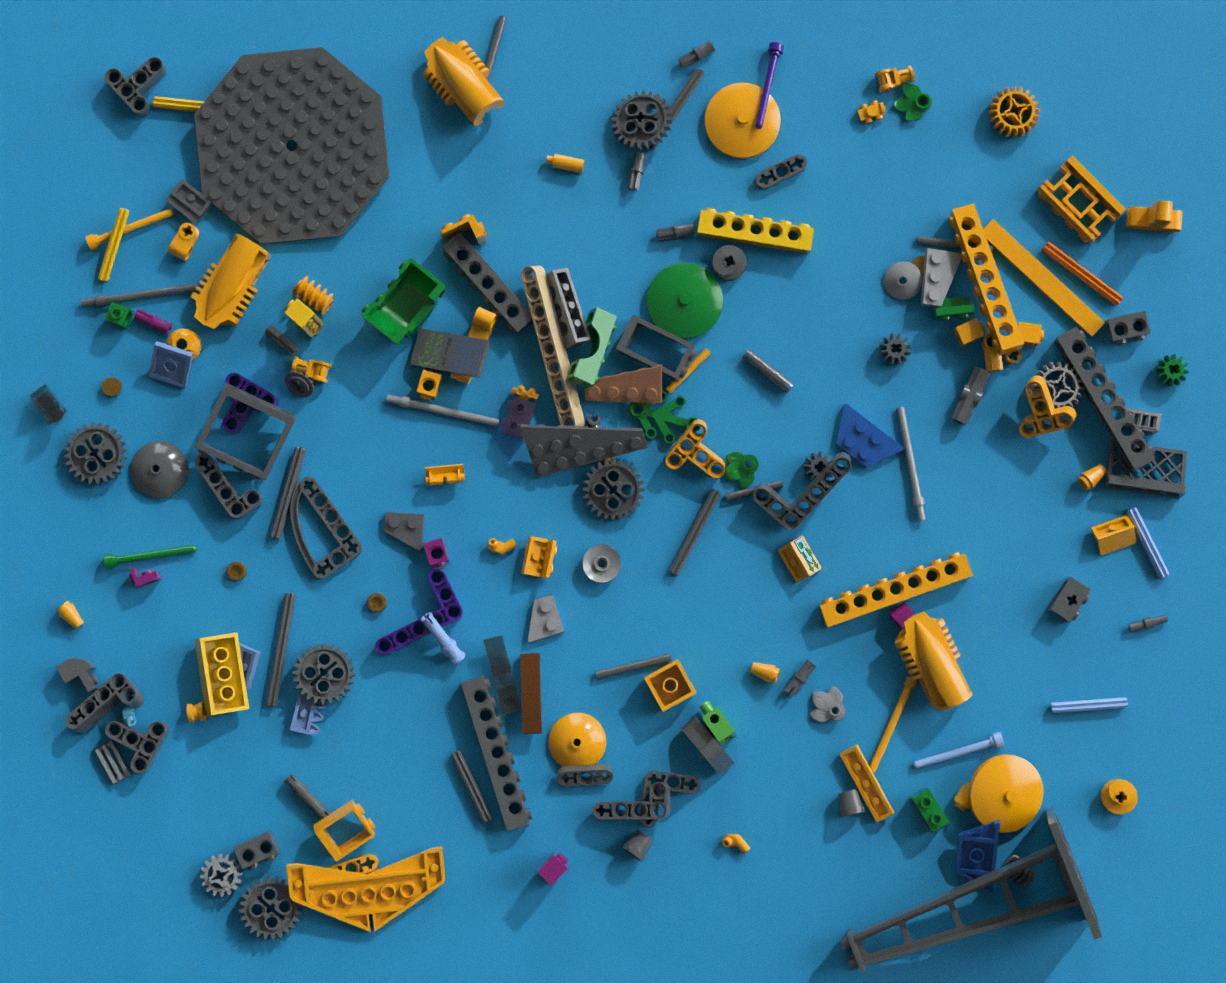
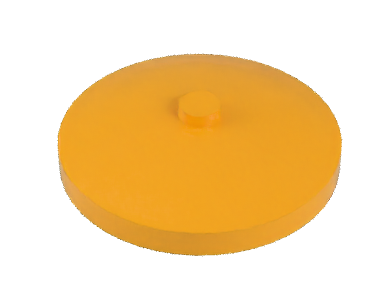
M735 83L719 90L710 100L705 112L704 124L706 134L712 145L724 155L736 159L753 158L764 153L774 143L780 128V112L771 95H769L763 127L761 129L755 127L763 88L750 83Z
M1009 754L997 755L983 762L974 772L968 788L969 806L974 817L982 825L997 820L1000 821L999 832L1003 833L1017 831L1028 825L1037 815L1043 800V784L1038 771L1027 760Z

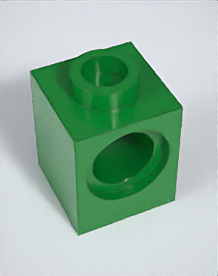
M111 302L105 320L128 329L134 311L128 307Z

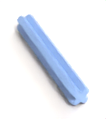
M1137 508L1128 510L1127 515L1134 525L1135 531L1160 579L1167 577L1169 572Z
M1123 697L1051 703L1050 707L1052 713L1127 708L1128 701L1127 698Z

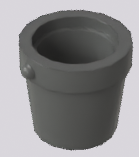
M857 790L838 794L840 817L865 812Z
M637 830L624 843L622 848L634 858L643 862L653 840L640 830Z

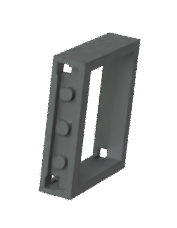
M225 383L196 442L195 448L205 456L210 454L216 457L215 460L222 464H226V462L232 464L233 468L237 471L243 472L245 470L251 473L250 476L257 480H261V478L266 480L296 420V415ZM227 395L286 423L264 470H260L204 444Z

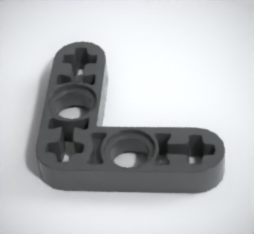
M650 771L645 776L642 802H646L645 798L649 794L651 781H648V777H652V774H655L658 779H662L661 775H666L664 779L666 784L669 777H676L678 785L674 788L670 787V791L696 793L700 789V781L696 776ZM681 777L685 778L684 782H690L691 779H694L697 787L689 790V786L683 785L684 789H679ZM660 785L656 788L658 796H660L661 790H664ZM642 805L640 816L644 815L645 813L644 806ZM657 806V808H656V813H657V814H658L659 806ZM640 819L645 827H652L656 824L657 819L651 820L650 824H647L645 819Z

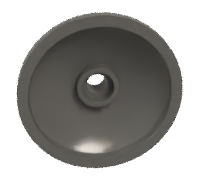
M156 441L144 445L136 452L131 462L130 474L135 487L144 495L157 499L167 498L176 494L185 484L188 476V463L179 448L168 442ZM156 465L160 467V470L158 472H154V467Z

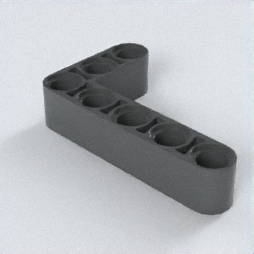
M838 453L791 504L765 483H760L754 488L753 499L785 528L795 529L849 472L851 458L847 453ZM839 460H845L848 464L844 467H841L837 464V462ZM826 474H832L835 478L829 481L826 480L824 476ZM813 488H819L822 492L820 494H814L811 490ZM765 491L767 496L759 497L757 492ZM804 501L807 502L809 506L807 508H801L799 506V503ZM779 503L782 508L775 510L771 505ZM792 515L796 520L789 522L786 517Z

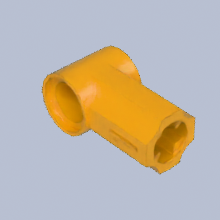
M989 333L981 341L985 368L988 372L1003 370L1002 356H999L998 351H995L993 347L988 346L987 339H993L992 334Z

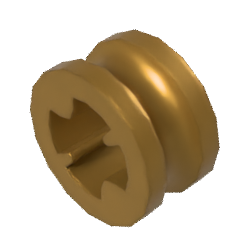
M1021 350L1013 351V353H1017L1016 360H1013V358L1009 359L1010 353L1004 354L1003 357L1006 363L1012 365L1018 363L1022 358Z

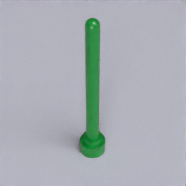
M189 545L123 556L113 555L112 553L104 554V565L106 570L114 569L115 566L121 563L194 553L197 551V547Z

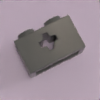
M1067 577L1047 610L1066 622L1074 621L1080 613L1079 607L1081 604H1085L1090 597V594H1088L1090 588L1072 577ZM1067 597H1073L1072 601L1074 604L1068 605Z

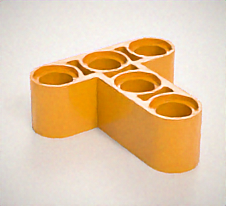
M1156 201L1149 208L1128 207L1126 227L1141 230L1180 232L1183 212L1172 210L1173 203L1170 201Z
M1039 375L1031 377L1025 391L1033 414L1023 419L1019 427L1020 434L1023 437L1030 438L1069 428L1076 418L1075 409L1070 406L1055 409L1045 379ZM1031 384L1039 385L1040 389H1034ZM1037 402H1044L1046 407H1040ZM1062 415H1068L1070 420L1063 419ZM1048 419L1052 424L1048 425L1043 420ZM1025 424H1031L1033 429H1028Z
M701 419L694 420L666 455V465L670 469H678L688 458L713 478H720L725 472V462L701 443L707 433V424ZM701 426L704 431L698 434L694 432L693 428ZM687 440L690 441L692 446L684 448L681 443ZM699 452H703L707 457L704 460H700L696 455ZM672 455H676L679 457L680 460L676 463H673L670 461L669 457ZM714 464H719L722 469L716 472L711 467Z

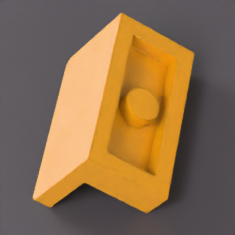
M1127 515L1091 527V532L1098 543L1100 555L1136 543L1135 527Z

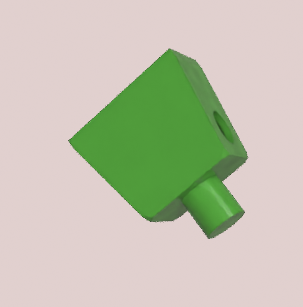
M706 701L699 707L704 714L702 717L703 721L721 746L737 736L735 730L718 707L713 708L709 701ZM717 717L719 721L714 724L712 719Z

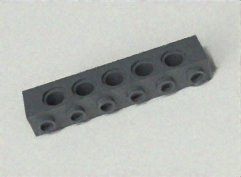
M460 232L442 246L445 251L443 255L449 262L453 260L456 263L455 269L461 276L466 275L470 279L468 281L469 285L474 290L478 288L482 293L480 297L487 305L489 303L495 308L493 312L497 314L499 319L503 317L507 321L505 325L512 333L515 331L519 335L533 323L531 312ZM466 252L468 257L465 260L461 261L457 258L459 253ZM473 266L480 268V272L476 275L470 273V269ZM484 281H492V287L490 289L483 288L482 284ZM502 294L505 296V301L497 303L495 302V297ZM512 308L518 311L517 316L513 318L507 315V312Z

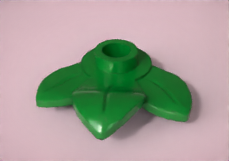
M903 84L904 96L898 98L893 105L897 110L906 112V121H915L920 118L922 112L929 110L932 100L928 94L922 93L918 86ZM919 100H924L925 105L921 106Z
M741 452L728 454L726 457L730 465L725 469L724 478L738 480L741 489L749 487L755 479L754 472L759 467L757 457L751 454L744 455ZM748 460L752 462V466L750 468L746 466V462Z

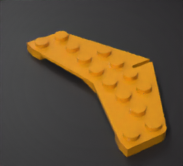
M442 846L432 847L368 874L300 863L286 865L289 895L292 901L371 932L369 914H373L375 932L437 889L445 881Z

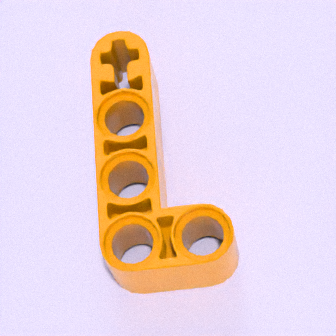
M478 307L473 317V325L468 337L489 340L497 322V314ZM453 373L450 378L469 385L472 379L469 376Z

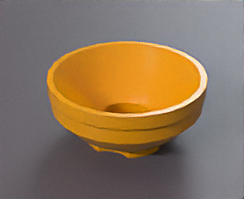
M178 329L171 333L166 344L177 348L178 340L185 339L187 347L184 350L193 353L192 361H194L201 352L202 345L199 336L189 329Z

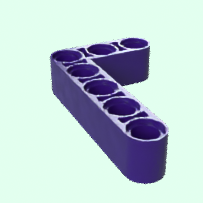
M441 569L431 570L428 574V580L442 607L432 612L433 617L439 615L442 618L440 626L443 628L461 619L463 608L445 572ZM436 572L442 574V580L439 583H435L432 579L433 574ZM445 589L451 592V597L448 600L441 598V592ZM454 606L459 609V615L455 618L449 614L450 608ZM420 618L378 639L375 648L378 653L388 655L431 634V632ZM421 623L425 630L422 634L418 635L415 632V626ZM400 632H404L407 635V640L404 643H400L397 639ZM385 640L390 644V648L386 652L380 649L381 642Z

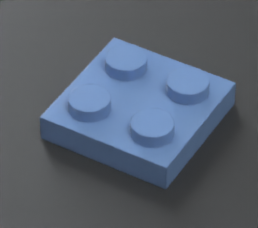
M157 341L154 345L149 377L185 388L188 384L193 353Z

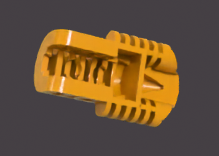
M442 37L433 42L424 51L428 60V68L423 72L424 78L437 91V94L441 96V99L445 101L447 106L456 103L475 127L483 123L482 118L490 109L497 108L499 110L506 104L486 80L490 70L486 68V65L480 58H477V54L473 52L465 40L455 44Z
M236 233L218 265L211 262L210 266L215 270H206L211 276L203 275L207 283L200 280L199 284L204 286V288L196 286L195 289L200 294L198 295L193 292L190 298L195 300L197 307L194 317L203 325L212 329H216L219 325H238L240 319L235 317V315L243 317L244 314L239 311L240 308L244 311L247 310V307L242 305L243 302L248 305L251 304L246 297L254 299L255 296L249 293L250 291L257 294L258 290L253 286L267 265L271 255L256 243Z
M926 612L912 615L904 621V629L901 630L894 642L896 648L900 649L898 651L899 655H903L901 657L902 661H906L904 665L908 668V674H912L910 676L911 680L919 679L931 706L935 710H947L965 702L972 696V692L956 662V659L960 657L959 651L955 652L957 650L956 645H953L955 642L953 639H950L952 637L951 634L946 633L949 631L948 628L943 627L946 624L944 619L930 618Z

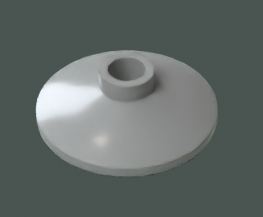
M909 262L893 264L887 270L884 277V285L887 292L896 299H910L922 287L923 280L920 270ZM901 277L906 278L907 282L905 284L899 282Z
M595 545L585 553L583 558L584 572L595 582L605 583L613 580L621 568V559L618 552L609 545ZM600 560L605 561L606 565L604 567L598 566Z

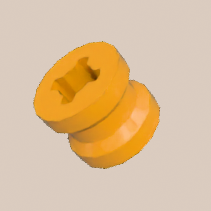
M198 702L197 705L187 704V716L190 723L196 720H206L204 702Z

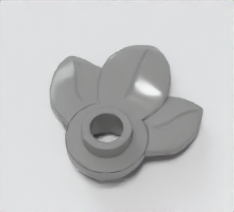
M832 687L828 694L822 691L812 694L813 702L817 707L810 713L813 719L819 722H826L830 719L839 721L845 716L846 709L842 704L843 695L836 687ZM835 707L839 708L838 714H833L832 712Z

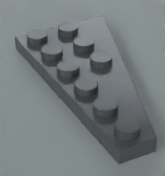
M520 424L537 477L648 448L642 428L619 427L618 429H611L606 427L588 428V426L558 425L557 427L539 424L538 426Z

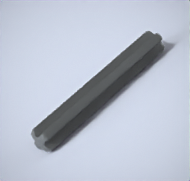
M461 751L452 753L451 757L482 822L490 821L492 815Z

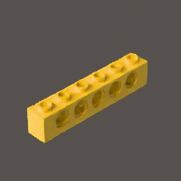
M705 208L700 213L697 236L809 254L814 228H810V225L803 223L797 226L791 225L790 221L781 220L778 223L772 222L773 219L762 217L760 220L754 219V216L748 214L735 216L734 212L724 211L723 214L717 213L715 209ZM715 220L722 221L723 226L721 228H715L713 226V222ZM734 223H739L742 229L734 231L731 226ZM758 226L761 232L753 234L750 228ZM776 229L780 235L774 238L770 236L769 231ZM795 232L798 235V239L795 241L790 240L788 234Z

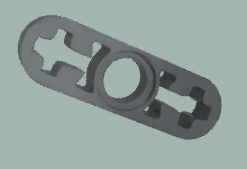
M796 154L761 171L756 176L755 182L757 187L766 190L803 172L807 166L806 158L801 154ZM796 159L803 162L801 168L795 166L792 168L793 172L790 173L789 166L794 165ZM777 168H785L787 174L784 177H779L776 174ZM770 171H772L773 177L776 179V181H773V178H771L767 181V185H765L764 182H759L761 181V176L767 178L771 176Z
M606 764L564 766L557 771V782L562 786L608 784L613 780V770ZM583 772H587L590 774V777L584 779L581 778L579 775Z

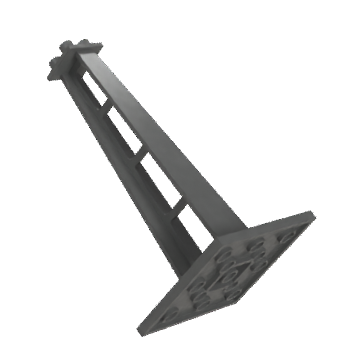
M1054 807L1046 809L1049 827L1056 842L1055 844L857 932L850 928L847 936L842 937L840 942L844 952L853 951V954L849 955L848 959L851 970L859 968L861 973H863L866 966L1080 904L1094 940L1101 938L1102 934L1096 912ZM1054 858L1068 889V894L1022 909L1018 908L1008 886L1007 878ZM1000 882L1011 911L971 924H962L954 901L993 883ZM940 906H949L956 924L954 929L917 940L911 939L906 927L908 920ZM894 926L900 927L905 939L903 944L873 953L866 952L863 940Z

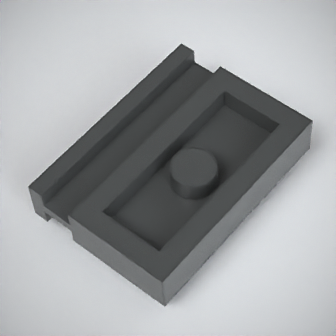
M184 179L177 184L169 197L165 199L194 224H197V221L202 218L213 204Z

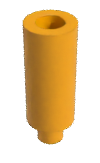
M555 154L554 157L547 155L546 163L552 164L553 168L582 174L585 160Z

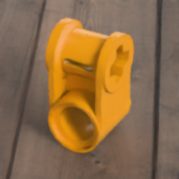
M191 223L182 224L168 248V253L186 261L199 237L197 227ZM191 230L193 233L192 235H187L185 231Z

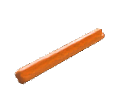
M1047 242L1043 246L1042 251L1114 305H1118L1122 301L1123 297L1052 243Z

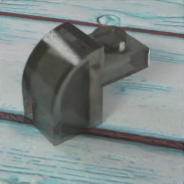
M46 384L30 395L32 402L43 413L45 420L49 424L59 421L67 412L64 405Z

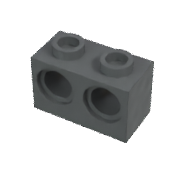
M1146 311L1109 318L1104 321L1109 344L1115 343L1116 346L1125 344L1127 340L1133 338L1134 341L1146 339L1145 336L1151 333ZM1135 322L1140 324V332L1134 330L1133 324ZM1115 327H1120L1122 329L1123 333L1121 336H1118L1115 333Z
M272 830L233 848L242 869L248 867L249 870L260 866L259 861L266 859L268 862L277 858L276 853L281 851ZM264 842H268L271 845L270 852L263 851L262 844ZM246 850H249L253 853L254 857L252 861H249L245 858L244 854Z

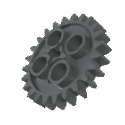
M645 90L642 91L641 95L635 91V97L628 94L629 100L627 101L622 98L623 105H616L619 111H613L615 118H611L614 124L612 129L615 131L616 138L619 137V142L623 143L626 148L630 145L632 150L638 146L640 151H642L643 146L649 150L651 144L657 147L656 141L663 143L661 137H668L666 130H671L672 128L669 124L673 123L671 118L673 114L669 110L670 106L666 104V100L664 98L661 99L659 94L654 96L652 91L646 95ZM637 110L636 113L630 114L631 111ZM651 110H656L654 113L648 114ZM636 127L634 131L629 132L631 128ZM650 127H654L652 131L647 132Z
M91 422L90 428L88 425L83 424L84 430L76 428L78 434L71 433L74 439L67 440L70 447H64V449L69 451V454L64 455V457L70 460L65 464L68 466L72 465L69 471H77L74 477L79 478L82 476V482L88 479L89 484H93L94 480L97 484H101V479H103L104 482L108 483V477L115 479L114 472L121 473L118 469L119 466L125 467L121 461L127 459V457L123 456V453L128 450L122 448L126 442L119 441L122 435L118 434L115 436L117 430L112 429L110 431V425H106L103 429V423L99 422L97 427L94 422ZM101 435L102 442L96 445L94 439L96 436ZM87 439L89 440V442H90L91 446L93 447V449L98 450V453H97V454H98V456L101 458V460L104 461V463L106 464V467H103V465H102L101 461L99 460V458L93 456L95 453H94V451L87 445V443H86V440H87ZM85 446L86 454L80 456L79 449ZM107 451L113 452L111 460H106L105 458ZM96 462L97 469L91 472L90 464Z
M613 458L612 463L605 459V465L598 462V469L593 466L591 469L594 473L588 472L586 474L590 480L583 481L588 486L582 488V490L588 491V494L583 497L590 499L586 505H593L591 511L593 512L597 509L598 517L604 513L605 520L611 515L612 521L615 520L616 515L622 520L624 513L629 517V510L636 512L634 505H641L638 499L644 498L640 492L645 491V488L640 487L644 480H638L641 473H634L636 467L630 469V462L623 465V459L616 463L615 458ZM610 471L618 472L619 479L616 481L609 478ZM601 477H605L611 486L616 485L618 487L617 492L626 499V502L616 492L611 493V487ZM602 484L605 487V493H597L596 485ZM623 485H630L632 493L625 494L622 490ZM616 498L619 502L618 507H611L609 499Z
M324 642L323 648H320L318 643H316V649L313 650L311 646H308V653L302 651L303 658L297 656V661L300 664L293 665L294 668L298 669L292 672V675L298 676L293 679V683H299L296 686V690L302 689L301 697L305 694L308 695L306 701L313 698L314 704H316L318 700H321V705L324 706L325 701L328 700V703L332 705V699L339 702V695L344 698L346 697L344 690L351 691L348 684H354L350 677H355V673L350 671L355 666L349 665L352 658L345 659L347 652L340 653L341 647L334 650V644H331L330 648H327L326 642ZM325 656L329 658L330 662L327 665H322L319 659ZM334 662L337 663L336 666L327 672V677L322 676L314 686H311V683L320 677V671L325 672ZM311 669L315 672V676L307 678L304 674L305 671ZM335 670H340L343 676L336 679L332 676V673ZM325 683L329 689L326 692H321L318 689L319 684Z
M268 876L267 881L264 882L260 877V884L253 881L254 888L252 889L248 886L246 888L249 894H242L246 901H240L239 903L244 906V908L239 909V912L245 913L241 920H247L244 927L251 926L250 933L255 930L257 931L256 937H259L262 933L265 940L268 935H271L272 940H274L275 934L282 938L283 931L289 934V927L296 928L293 921H300L296 915L302 914V911L297 908L303 905L291 900L288 884L285 885V878L278 882V876L275 877L274 881H271L270 876ZM267 889H272L275 891V897L268 899L265 897L264 892ZM257 897H262L269 905L275 904L274 909L285 918L281 919L273 910L268 912L267 905L258 900ZM287 901L290 904V909L282 911L279 908V904ZM259 904L262 906L263 911L255 914L251 909L252 906ZM275 917L278 923L275 926H269L266 922L267 918Z

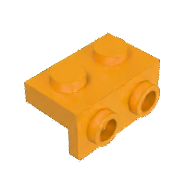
M528 536L521 573L549 579L553 572V557L557 552L556 541Z

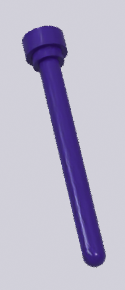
M778 42L769 43L770 61L755 123L757 129L763 127L777 60L784 50V45Z

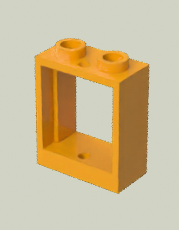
M353 800L313 825L315 834L336 862L375 837L374 828L376 827L370 818H365L363 815L365 811L359 803L356 805ZM353 811L365 829L338 846L325 828Z

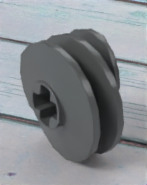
M733 245L720 247L712 259V267L715 274L725 281H733L739 278L746 268V257L742 250ZM728 259L733 260V265H730V267L726 266Z

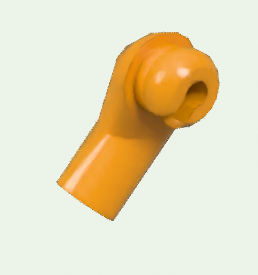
M727 834L722 839V845L726 848L737 846L743 854L750 849L749 845L739 834Z

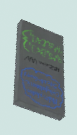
M419 328L410 365L481 378L490 341Z

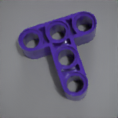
M230 373L226 377L225 382L230 385L234 378H239L240 383L236 388L248 392L249 388L255 387L256 394L254 396L265 400L266 397H272V404L278 406V399L275 395L240 374ZM236 399L222 422L224 430L231 434H237L242 430L254 409L246 404V411L239 413L238 406L243 404V402ZM231 420H236V427L230 430L228 423Z

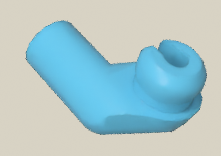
M126 705L122 709L123 722L125 725L133 727L136 724L135 709Z

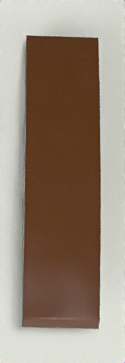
M520 654L523 734H542L540 654Z

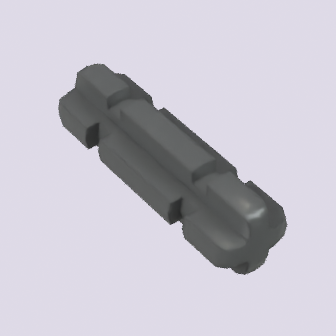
M270 325L265 330V334L269 338L272 337V340L280 347L286 348L290 355H294L298 351L299 347L295 343H290L291 340L280 331L277 332L274 326Z

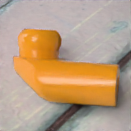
M495 538L488 541V548L492 552L501 555L517 547L513 538L505 543Z

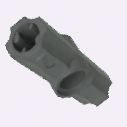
M979 367L973 369L967 385H964L959 395V402L952 414V420L963 425L968 423L974 407H977L982 397V390L990 375L988 371Z

